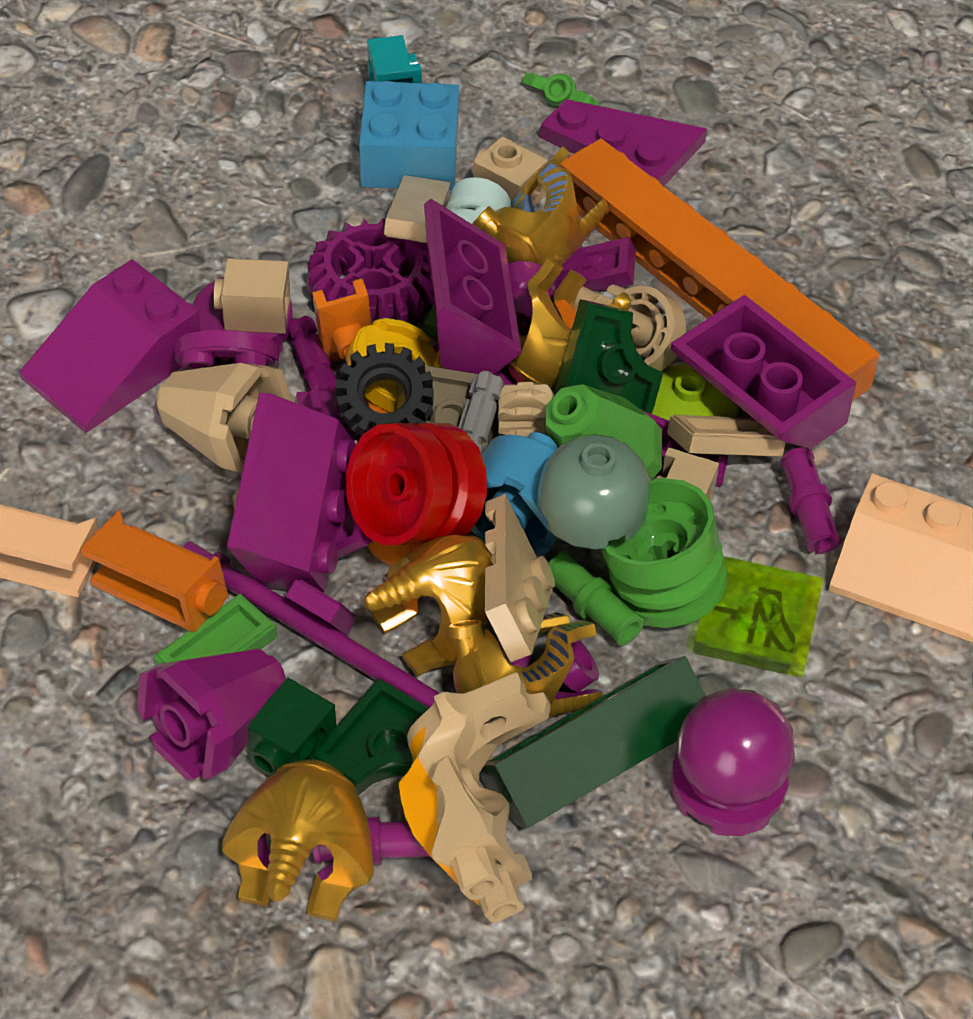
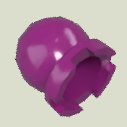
M725 688L703 696L687 714L677 734L678 751L671 769V794L680 812L686 818L689 812L698 821L712 826L711 833L716 835L744 836L762 830L769 824L770 818L780 810L787 795L789 786L788 775L795 761L793 727L777 703L754 690Z

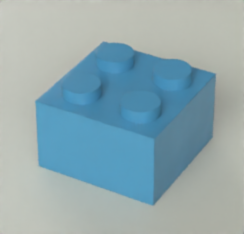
M366 81L359 144L361 187L399 188L403 175L450 182L449 190L454 188L459 129V85Z

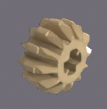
M518 382L514 385H504L498 400L499 436L520 435L528 437L532 432L547 435L546 405L553 398V393L547 384Z

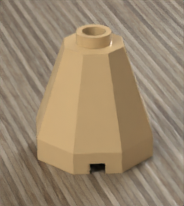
M236 363L173 372L160 386L156 402L163 424L219 467L243 472L259 393H271L289 401H292L281 369L265 365Z

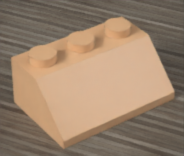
M872 473L853 516L828 591L973 643V508Z

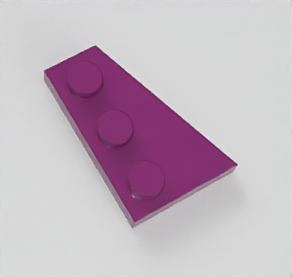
M568 99L561 103L541 123L540 127L541 139L560 148L563 146L572 154L602 138L617 151L624 153L631 162L648 175L656 178L662 186H665L706 142L707 128Z

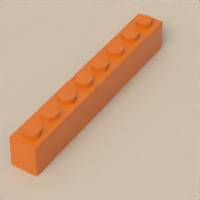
M600 138L566 158L559 167L569 171L572 176L578 215L581 218L584 217L586 213L591 211L604 198L609 206V211L603 220L596 225L595 229L610 241L630 237L636 249L635 261L708 319L738 298L746 295L857 382L852 401L872 388L880 353L874 350L867 341L859 338L838 322L828 311L821 309L799 292L793 284L785 281L768 268L757 256L750 254L737 244L722 229L715 227L697 213L691 205L683 202L662 186L656 178L648 175L631 162L624 153L617 151Z

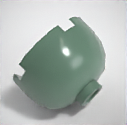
M599 434L577 436L559 446L545 462L538 487L537 506L539 513L542 511V514L548 520L547 527L556 537L573 546L590 549L606 548L611 540H617L625 536V541L632 538L644 524L650 496V480L643 461L629 445L611 436Z

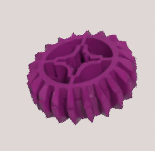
M363 218L361 224L355 227L344 222L341 233L328 230L325 241L316 242L313 255H310V261L307 265L308 292L311 293L312 299V292L323 290L326 302L354 295L352 281L363 279L369 296L371 325L375 320L383 318L401 320L407 323L408 320L420 323L424 312L431 310L433 296L427 243L386 237L387 235H384V218L378 224H368ZM406 274L408 277L405 279L402 275Z

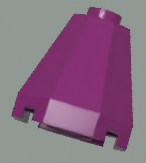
M262 649L161 663L140 673L137 708L143 722L153 717L159 731L151 734L150 738L156 751L186 780L196 779L203 775L202 779L212 778L229 768L248 745V725L266 701L285 681V673L279 661L273 656L267 655Z

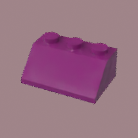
M430 198L424 204V215L441 366L445 369L473 374L489 371L495 375L522 353L505 244Z
M746 295L738 298L671 342L670 350L783 442L812 449L848 422L857 382Z
M259 393L227 548L256 581L269 589L289 590L295 580L299 581L301 579L321 592H325L328 575L333 574L337 567L338 548L335 539L338 523H342L347 515L346 471L351 452L356 443L351 439L339 419L271 393Z

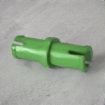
M567 552L559 553L550 560L548 564L554 576L555 586L574 603L573 609L583 619L591 618L621 646L627 645L638 636L643 628L644 619L639 614L634 613L613 594V587L607 580L602 577L595 578L575 562L573 557Z

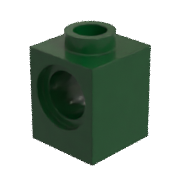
M287 677L247 727L248 753L253 764L263 773L272 776L277 772V769L285 764L309 760L310 755L336 727L335 704Z

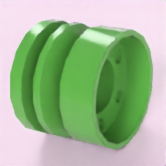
M667 478L650 480V496L644 524L632 538L625 541V536L617 540L609 541L608 547L601 548L605 563L609 568L614 594L634 613L639 614L644 619L645 626L670 628L687 625L707 615L722 600L729 583L712 503L700 488L684 480Z

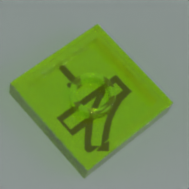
M724 556L729 583L722 600L707 615L700 618L693 654L803 678L824 578Z

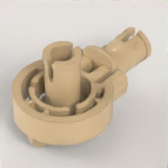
M610 285L607 292L615 296L626 292L631 299V306L628 311L633 312L631 333L636 351L642 359L643 357L646 358L644 361L647 365L659 371L665 369L677 357L670 350L671 342L686 333V321L681 307L672 297L649 286L640 285L624 289L617 285ZM582 286L574 304L578 307L579 301L582 299L608 305L613 300ZM658 302H660V303L662 304L664 310H663L662 308H660L659 306H657L656 304H657Z

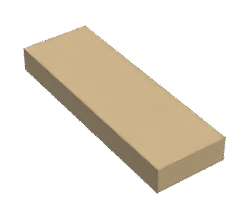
M403 175L386 216L384 235H387L386 237L427 243L424 204L431 198L445 207L449 197L450 182Z

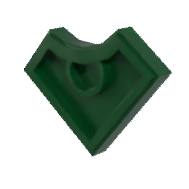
M580 299L554 396L561 388L583 384L624 397L640 410L653 413L664 373L647 365L637 353L631 333L633 312L623 308Z
M378 678L310 755L309 760L322 761L335 767L353 783L358 795L373 783L395 776L404 777L413 764V758L407 742V734L411 726L429 707Z

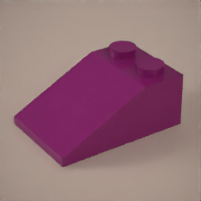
M131 259L88 289L19 371L20 377L78 428L87 433L168 378L173 372L182 368L175 361L176 340L185 334L201 331L199 311Z

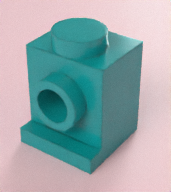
M403 35L367 39L369 81L422 83L421 65L417 63L415 53L407 52Z

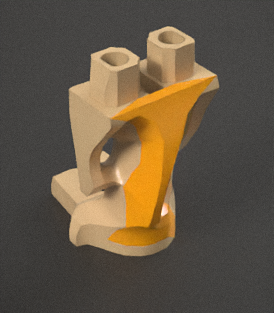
M518 672L464 694L442 692L434 696L435 703L411 726L407 734V742L413 758V764L398 783L404 814L414 837L430 857L459 885L461 892L469 900H473L478 906L482 907L484 915L491 923L500 922L525 908L518 887L531 881L532 873L524 854L513 851L507 842L506 826L509 816V802L502 794L480 787V771L487 761L493 759L492 754L498 745L549 719L551 709L549 700L544 692L536 694L526 693L525 684Z

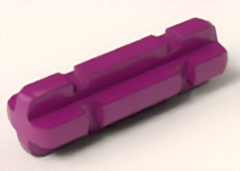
M306 315L300 319L292 318L289 326L290 334L288 336L292 346L296 348L294 352L303 376L309 383L307 385L309 391H336V377L333 370L329 368L331 364L326 352L323 350L319 336L316 334L317 328L314 320Z

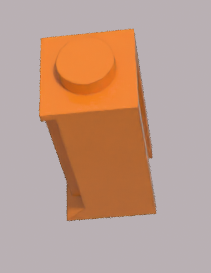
M120 509L80 548L84 557L103 565L90 578L92 586L193 633L211 615L217 613L224 601L229 597L218 557L214 556L209 560L204 556L133 525L131 527L127 526L124 523Z

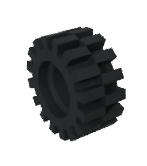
M385 343V352H377L376 344L366 346V356L362 357L356 351L350 356L351 365L348 366L345 363L339 370L340 380L336 379L335 387L337 410L340 413L341 424L345 429L350 428L351 437L356 441H359L364 433L378 424H423L426 420L430 422L434 405L433 378L430 371L425 372V362L420 356L415 361L412 360V350L403 346L401 353L398 354L395 353L394 344ZM391 380L398 383L404 389L406 399L398 410L391 413H379L369 408L364 400L366 389L376 381Z

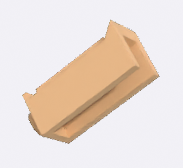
M0 504V578L79 598L97 563L84 557L80 549L98 531L96 517L77 524Z

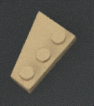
M506 494L486 501L485 514L495 527L485 532V545L491 553L493 565L485 568V613L509 661L513 662L532 654L546 609L548 608L553 591L552 588L555 587V580L547 560L543 556L536 557Z

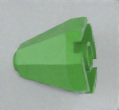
M581 384L561 388L546 405L547 435L556 443L557 448L577 436L590 434L611 436L630 446L643 461L651 480L662 469V429L655 420L626 398Z

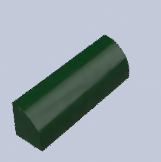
M686 656L662 661L494 756L493 759L486 762L480 771V777L488 790L500 793L507 799L510 804L508 817L520 827L529 828L676 742L677 734L685 717L698 701L706 695Z

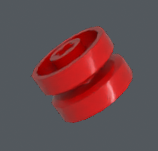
M450 423L378 424L361 436L351 452L346 471V496L353 519L366 537L381 545H412L426 543L442 536H464L471 531L480 518L487 495L486 467L479 447L466 431Z

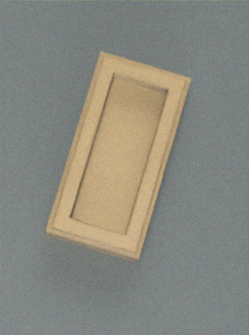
M674 415L670 416L667 434L688 453L782 457L786 443L778 439L754 418Z

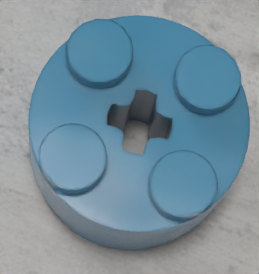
M532 432L528 437L502 435L492 439L481 455L486 467L487 495L482 514L471 531L483 541H485V532L495 528L492 521L485 514L486 501L506 494L536 557L548 553L551 546L558 537L547 527L548 520L542 514V511L539 513L537 506L538 487L544 464L557 449L556 443L550 437L539 432Z

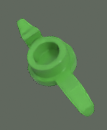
M526 72L522 80L527 85L543 90L546 101L554 107H558L566 99L599 106V103L592 96L577 90L573 79L566 74H555L547 79L537 74Z

